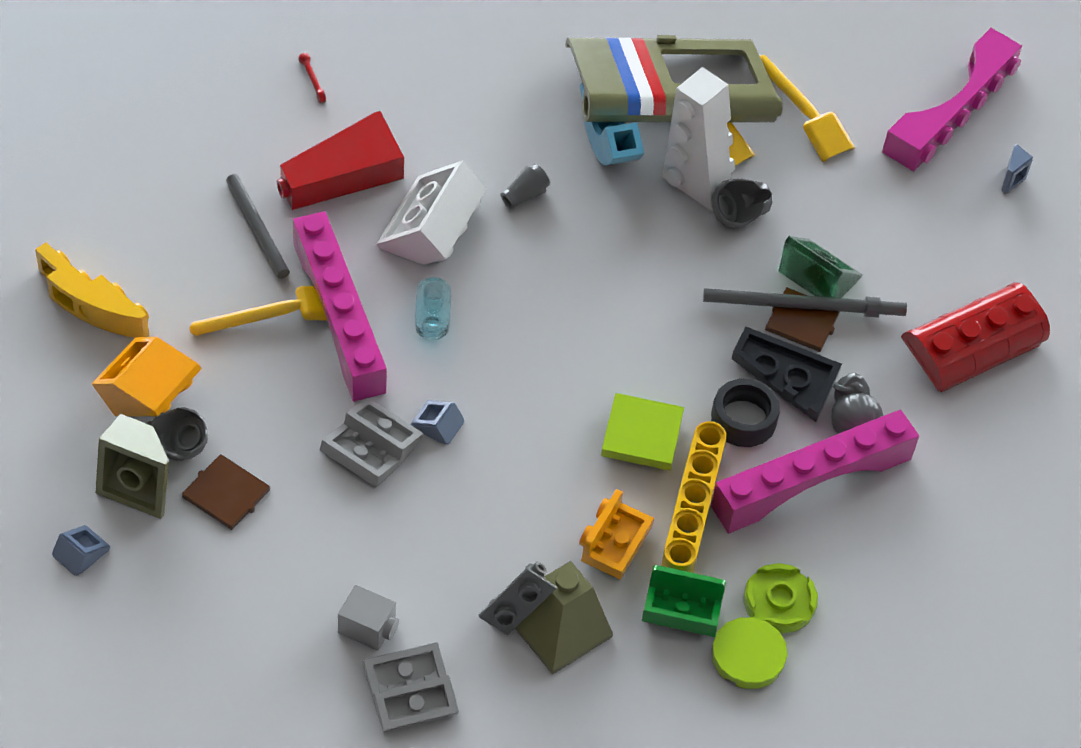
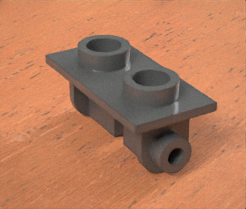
M540 562L528 564L525 570L495 599L489 602V605L479 614V618L509 635L556 589L555 585L545 579L544 575L547 573L545 566Z

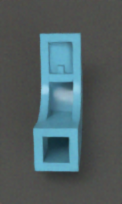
M581 82L579 88L583 101L584 86ZM584 120L591 147L601 164L607 166L637 161L645 154L637 122L625 124L624 122H585Z

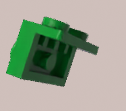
M654 565L641 621L715 637L726 581Z

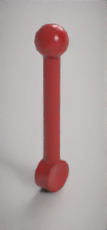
M301 53L298 57L299 63L304 65L316 91L318 102H326L325 92L321 89L311 67L310 55L308 53Z

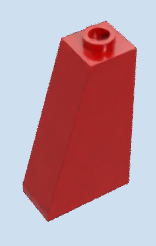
M377 111L280 164L281 179L276 181L278 192L282 199L287 198L291 209L295 210L404 179V155L381 111Z

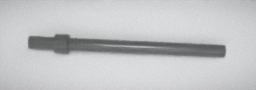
M708 288L703 290V302L864 313V317L878 318L879 315L906 316L907 303L881 301L880 297H865V300Z

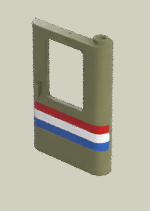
M657 35V38L567 37L565 46L571 49L584 86L582 110L585 122H671L676 88L681 84L672 81L663 59V54L743 56L756 84H728L731 120L728 122L774 123L777 116L782 114V99L777 97L773 84L751 39L676 38V35Z

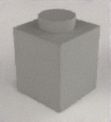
M358 585L353 587L338 613L339 634L378 651L385 639H392L399 624V619L396 618V602Z

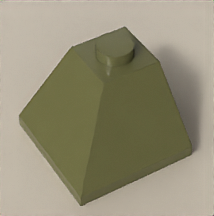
M120 414L99 438L95 493L161 519L165 512L169 459L153 426Z
M572 561L567 562L545 576V579L555 585L556 589L515 628L552 675L613 636L594 587Z

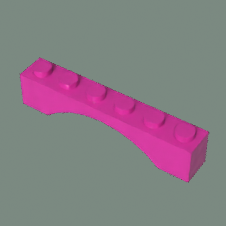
M990 28L974 44L968 63L969 81L962 91L952 99L936 107L905 113L887 131L882 153L913 172L923 162L927 164L934 156L936 148L940 144L946 145L952 137L954 130L957 127L962 128L967 123L971 112L974 109L980 110L986 102L988 95L991 92L996 93L1000 89L1005 77L1015 74L1021 64L1019 55L1022 45L997 30Z
M326 211L293 218V244L301 266L310 277L324 308L334 339L342 375L352 401L386 394L387 368Z
M899 409L716 482L711 508L727 533H732L759 522L790 498L823 481L857 471L873 470L882 472L912 460L919 434L903 411Z

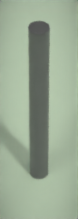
M237 174L229 175L226 178V182L279 279L287 277L290 271Z

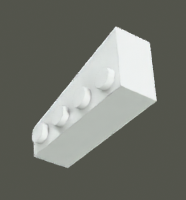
M702 67L676 88L662 177L670 185L677 187L713 212L711 198L715 188L722 181L731 179V173L735 170V161L729 154V147L733 144V136L727 127V122L731 120L728 84Z

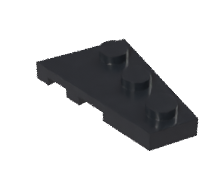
M745 327L732 354L733 361L815 422L819 418L842 366V363L749 327Z

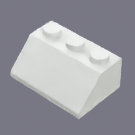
M463 160L419 175L376 245L384 251L422 265L446 260L453 253V246L458 237L466 231L468 227L467 222L472 213L480 207V200L487 188Z

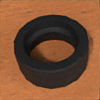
M735 379L725 383L718 389L713 401L711 422H716L724 428L727 443L738 447H754L765 443L772 437L780 414L779 400L774 391L762 382L754 379ZM736 401H748L761 408L766 418L764 421L754 425L741 424L726 414L725 407L729 403Z

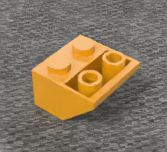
M135 337L92 382V386L114 416L123 414L132 417H155L161 413H166L170 409L171 402L179 393L192 385V379L202 368L197 362L158 337Z

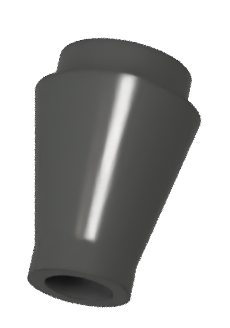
M533 164L531 167L525 166L506 190L500 193L501 199L508 208L513 209L519 204L546 193V188L550 185L549 177L537 164Z

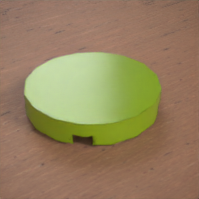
M775 563L762 566L752 577L750 576L746 582L743 602L750 617L770 623L780 633L798 631L809 624L817 609L818 592L809 576L806 578L801 574L800 569L793 565Z
M739 617L724 624L717 631L711 649L712 662L719 675L726 681L728 678L736 683L735 686L744 689H760L772 684L783 671L788 656L786 642L781 633L770 623L755 617Z

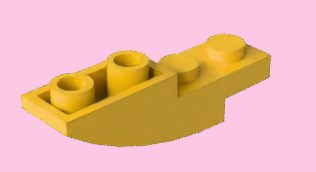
M47 242L35 249L38 269L47 279L50 299L75 317L111 333L132 338L149 336V315L140 303H133L126 296L120 285L115 282L111 283L102 274L91 280L85 271H78L72 266L62 251H56Z

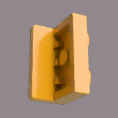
M616 489L610 500L604 498L596 513L598 520L594 526L588 525L585 528L579 545L583 546L582 562L621 580L651 530L654 518L622 503L623 492Z

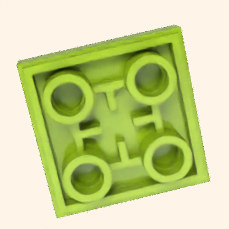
M615 393L601 456L671 471L684 407Z

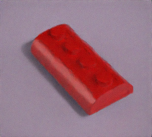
M1013 282L950 313L943 314L915 329L906 331L901 335V338L938 392H943L1039 347L1041 343L1049 338L1050 324L1046 313L1031 291L1020 282Z

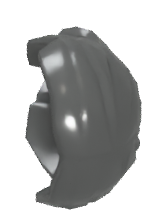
M728 179L722 181L715 188L711 198L713 212L717 220L727 227H744L760 215L770 211L772 192L765 183L747 179Z
M857 373L847 374L834 384V399L836 402L832 408V425L836 433L839 434L884 416L880 404L870 396L869 386L862 375Z
M178 407L166 413H161L159 416H155L153 421L146 423L154 427L169 459L179 461L192 459L203 451L208 442V431L204 419L195 410L186 407Z

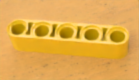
M702 422L694 431L661 563L663 567L694 572L726 441L724 428L716 422ZM681 530H687L691 533H685ZM673 560H680L684 563H677Z

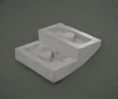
M367 397L346 413L344 424L322 439L320 451L374 487H377L410 455L422 440L424 433Z
M438 642L363 660L366 678L383 732L459 713L450 676L446 675Z

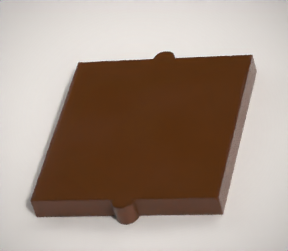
M788 287L783 292V294L805 295ZM772 307L773 313L765 330L821 352L828 336L834 333L835 328L833 326L840 312Z
M220 454L204 471L200 470L198 472V477L182 493V497L233 530L248 513L255 511V505L270 491V486Z

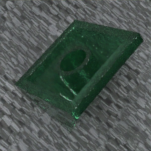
M788 236L785 240L778 272L814 296L842 298L863 275L810 239Z

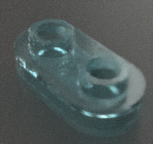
M430 277L422 280L417 286L415 330L422 338L437 340L444 337L449 331L451 287L445 280Z

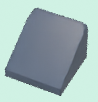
M1017 144L1013 147L1001 189L1003 193H1008L1027 178L1033 161V156Z
M427 400L410 425L440 443L449 444L463 425L464 417L455 402Z
M83 525L59 534L52 556L73 575L77 576L106 554L111 546L88 526Z

